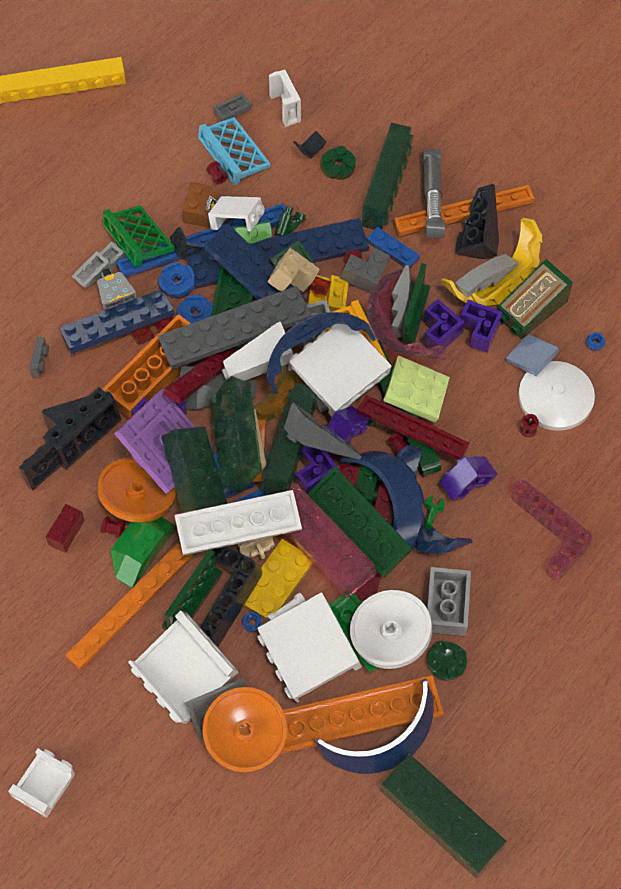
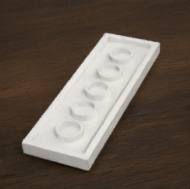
M293 490L175 515L183 555L302 530Z

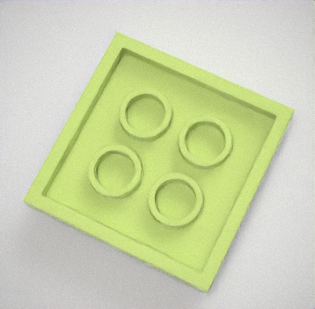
M398 355L383 401L436 423L439 419L450 377Z

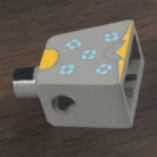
M105 269L101 272L102 278L98 279L97 284L103 310L137 298L135 290L122 272L112 274L110 269Z

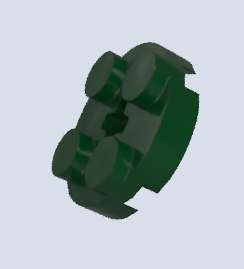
M338 146L337 148H332L321 156V169L328 178L332 179L334 177L338 178L337 180H344L354 173L356 159L353 153L347 150L346 147ZM335 162H342V163H341L342 165H341V166H339L338 164L335 165Z

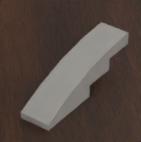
M111 241L100 253L96 251L72 275V278L86 288L102 278L101 272L103 270H113L117 266L116 261L127 256L116 242L113 243Z
M503 254L471 270L456 281L455 286L469 297L477 289L482 291L490 284L493 286L514 270L519 263L508 255Z
M406 265L392 292L394 321L391 326L394 337L399 338L403 335V325L412 297V277L409 266Z

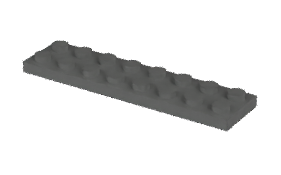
M295 286L158 335V340L171 369H175L252 341L278 322H281L283 329L291 327L310 317L311 313L298 287Z

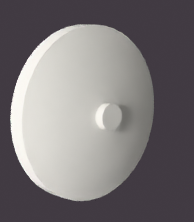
M550 361L537 376L528 372L524 375L520 383L518 398L524 414H534L539 419L538 426L549 430L561 431L574 428L587 419L594 405L595 393L590 379L582 370L566 362Z
M399 590L382 591L367 598L355 611L350 625L351 640L357 653L369 664L384 669L400 668L414 662L427 649L432 637V621L426 606L414 595Z

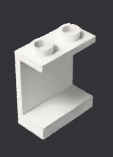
M221 196L208 213L211 230H218L226 218H244L247 230L252 231L264 214L265 209L261 198Z

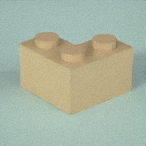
M289 248L279 260L268 283L279 291H284L291 283L304 292L313 282L320 269Z

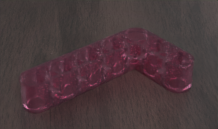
M519 480L514 484L512 500L565 543L549 560L546 569L549 578L558 580L587 552L592 541V535L525 480ZM522 490L525 494H520L517 491ZM532 503H539L540 506H534ZM547 515H553L555 518H549ZM562 527H568L571 531H565ZM578 539H582V540H584L586 543H584V544H583V543H580V542L578 541ZM569 552L573 557H568L565 553ZM552 566H558L561 570H555Z

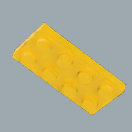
M281 539L261 567L262 576L243 607L251 612L258 613L262 619L269 622L267 615L271 612L275 613L286 604L314 564L315 558Z

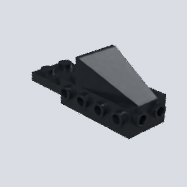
M98 387L89 396L41 411L49 429L43 436L45 444L40 446L32 456L25 459L19 466L27 486L34 491L60 466L67 470L122 420L115 399L109 391H104Z

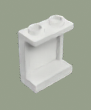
M286 70L270 74V98H282V120L284 126L287 127L301 122V99Z
M37 749L35 752L37 756L17 786L13 784L8 792L14 799L47 818L75 776V773L72 769L73 766L63 759L60 762L54 758L55 755L46 749L44 751Z

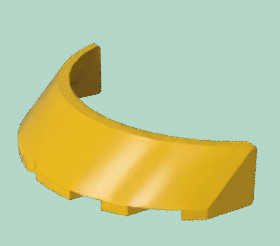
M521 219L520 238L512 257L519 265L494 286L490 284L482 291L477 289L468 297L456 288L452 280L443 278L440 281L455 297L467 303V300H471L485 306L499 305L539 265L542 234L533 219Z

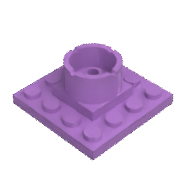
M161 389L114 434L129 450L134 461L147 471L166 494L202 459L212 446L175 402L163 395L164 389Z

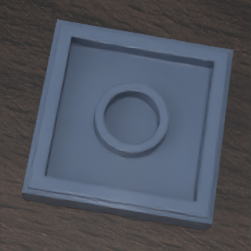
M528 334L506 357V361L537 376L559 353V349Z

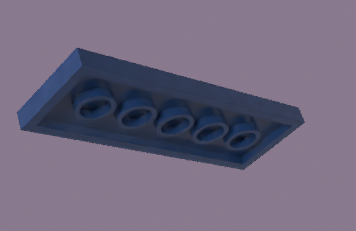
M229 224L203 247L257 300L281 292L268 283L275 268ZM289 284L285 290L290 289L294 286L292 284Z
M160 289L89 317H84L73 323H68L65 326L59 327L70 353L73 354L173 316L175 312L163 290Z

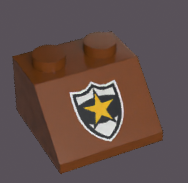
M191 182L182 210L184 223L211 228L208 213L222 195L209 185Z

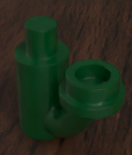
M286 206L285 212L281 213L275 232L287 236V234L293 232L299 226L302 220L306 221V215L300 212L292 215L293 207Z

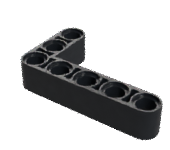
M227 546L211 550L215 552L216 565L233 573L200 627L208 637L211 636V641L217 647L220 646L262 576L261 568L252 558Z

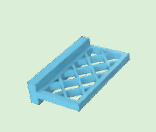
M235 117L211 126L206 124L199 126V140L214 160L221 164L222 170L228 173V178L233 185L239 184L240 179L270 168V162ZM233 124L236 130L228 129L226 126ZM212 131L222 132L221 136L213 134ZM224 133L234 135L233 139L223 137ZM235 137H243L245 141L242 142L235 140ZM221 141L230 143V148L222 146ZM233 144L242 146V151L233 149ZM244 149H252L254 151V154L244 152ZM230 153L240 155L239 160L231 158ZM242 156L251 158V163L242 161ZM254 159L262 161L263 164H253ZM239 165L249 167V169L242 172Z

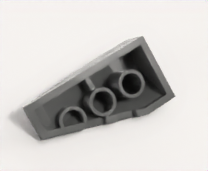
M181 366L180 377L194 367ZM221 373L183 401L186 402L188 411H201L206 407L214 406L215 408L220 407L221 404H235L254 400L256 397L257 381L248 379L232 385L230 379L226 380L224 374Z
M293 402L284 426L288 433L287 437L294 443L299 441L305 446L360 460L362 456L354 447L338 435L333 436V432L323 423L319 426V423L310 413Z

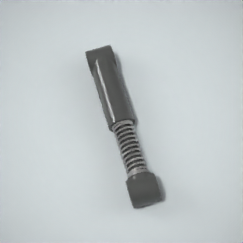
M423 149L424 192L427 199L428 214L426 238H444L445 220H442L441 149Z

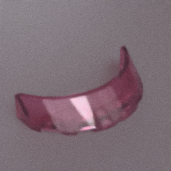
M400 269L384 276L368 300L367 319L375 337L386 347L402 354L431 360H446L443 344L432 348H424L419 343L403 344L396 337L391 326V311L394 303L392 292L401 276L402 270Z

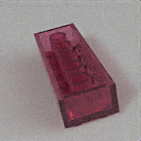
M296 483L288 491L293 490L302 530L286 533V535L342 595L348 599L377 574L376 567Z

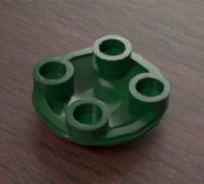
M438 641L428 653V668L434 676L441 680H455L466 670L467 653L465 649L453 642Z

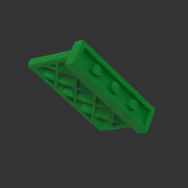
M141 205L114 213L110 209L103 210L102 225L135 267L141 266L142 260L174 251L175 247ZM139 212L141 214V217L132 214ZM120 217H121V218H125L126 220H125V221H122V220H118L117 218H120ZM129 220L137 221L138 223H130ZM141 223L149 224L150 226H142ZM125 228H132L134 231H128ZM137 231H144L146 232V234L137 233ZM149 234H156L158 238L149 236ZM133 239H142V242L134 241ZM146 241H150V242H154L155 244H154V245H150V244H146L145 242H146ZM158 244L166 245L167 247H158ZM142 248L148 249V250H151V251H150V252L143 253Z

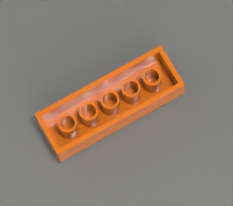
M178 314L158 335L191 323ZM158 335L102 389L109 391L113 395L118 411L128 419L133 416L132 411L143 398L150 400L161 389L166 388L181 372V366L171 369L158 340Z

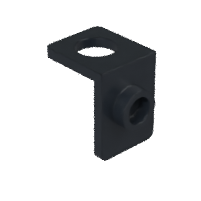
M315 131L302 145L296 141L293 143L304 155L311 159L327 141Z
M178 227L170 236L171 243L175 247L178 257H188L197 254L203 248L202 245L188 243L181 227ZM195 249L194 252L187 253L188 250Z

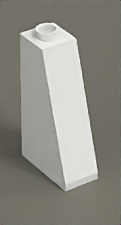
M281 322L273 325L223 361L225 369H222L226 380L230 379L232 385L267 372L270 356L278 341L285 334ZM291 348L286 350L280 357L281 366L289 364V359L293 356Z

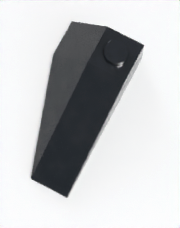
M490 184L480 187L476 191L470 206L472 209L468 218H465V227L462 232H459L455 251L457 255L485 259L497 256L499 232L495 185Z

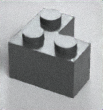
M374 248L366 262L351 254L340 279L372 294L378 285L390 255Z

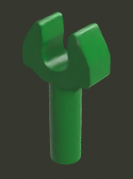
M433 495L427 498L425 508L429 510L424 525L425 528L431 529L436 513L444 512L445 502L443 498H441L438 505L432 503Z

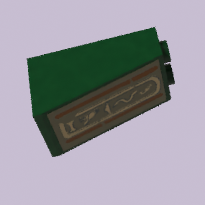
M547 259L544 260L497 306V310L503 312L501 323L505 324L512 334L522 340L568 302L573 282Z

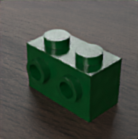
M361 464L355 487L373 505V501L376 502L378 490H376L377 484L381 485L382 479L373 470Z

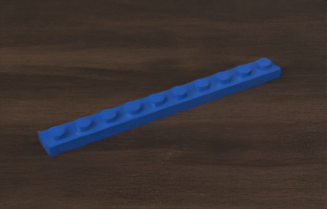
M284 203L265 209L258 223L269 221L271 227L278 225L281 213L285 212L286 209ZM238 218L222 224L218 230H211L209 228L186 236L188 243L199 244L204 247L227 224L234 229V227L246 225V220ZM160 245V246H158V247L164 248V247H167V246H166V245ZM174 249L173 252L142 260V265L135 267L128 257L116 262L120 272L127 278L184 257H178ZM190 249L187 253H192L195 249Z

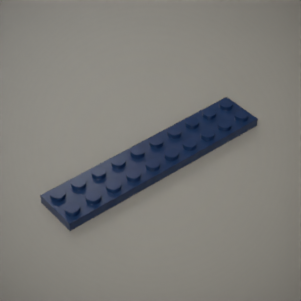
M360 218L287 234V236L270 237L252 244L249 243L269 263L270 258L299 240L314 263L343 257L346 252L351 250L369 251V245ZM208 251L186 257L187 264L192 268L196 278L195 289L218 283L221 264Z

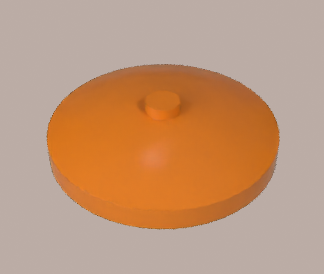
M128 457L110 463L102 471L97 491L102 505L116 517L130 522H150L161 518L172 508L176 496V485L165 494L147 471L141 468L134 461L133 457Z
M239 687L224 692L212 702L204 717L203 739L206 749L219 765L230 771L251 773L264 769L276 760L286 742L287 721L281 706L272 696L256 688Z

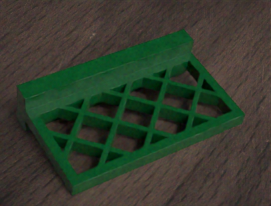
M421 263L416 282L412 283V297L403 325V335L401 338H396L395 346L410 350L414 348L430 292V285L424 284L427 264Z
M210 549L172 602L164 614L163 629L167 630L178 620L175 616L180 611L188 613L193 619L219 581L223 572L216 567L215 552Z

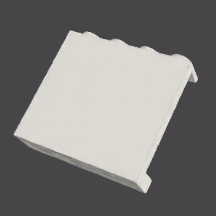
M334 324L328 332H322L314 343H308L301 353H295L289 359L288 370L293 369L328 406V413L331 417H333L336 411L347 408L387 376L392 367L359 331H354L345 324Z
M322 592L257 628L260 633L257 637L263 647L266 645L269 650L266 653L271 664L275 663L278 668L275 672L279 680H284L287 685L284 688L289 699L293 698L297 703L300 702L298 698L346 671L352 668L356 671L362 667Z
M180 611L175 616L178 620L136 661L130 660L128 663L132 666V673L144 680V687L149 692H154L158 697L156 699L163 708L167 707L171 712L169 716L176 723L187 724L191 717L185 702L227 685L239 671L189 614Z

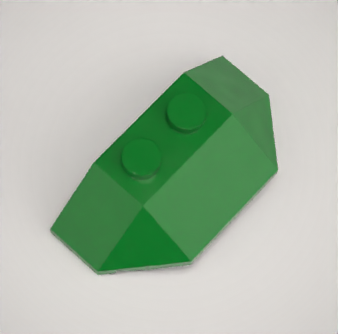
M163 517L150 522H130L110 549L116 579L133 588L177 529V525Z

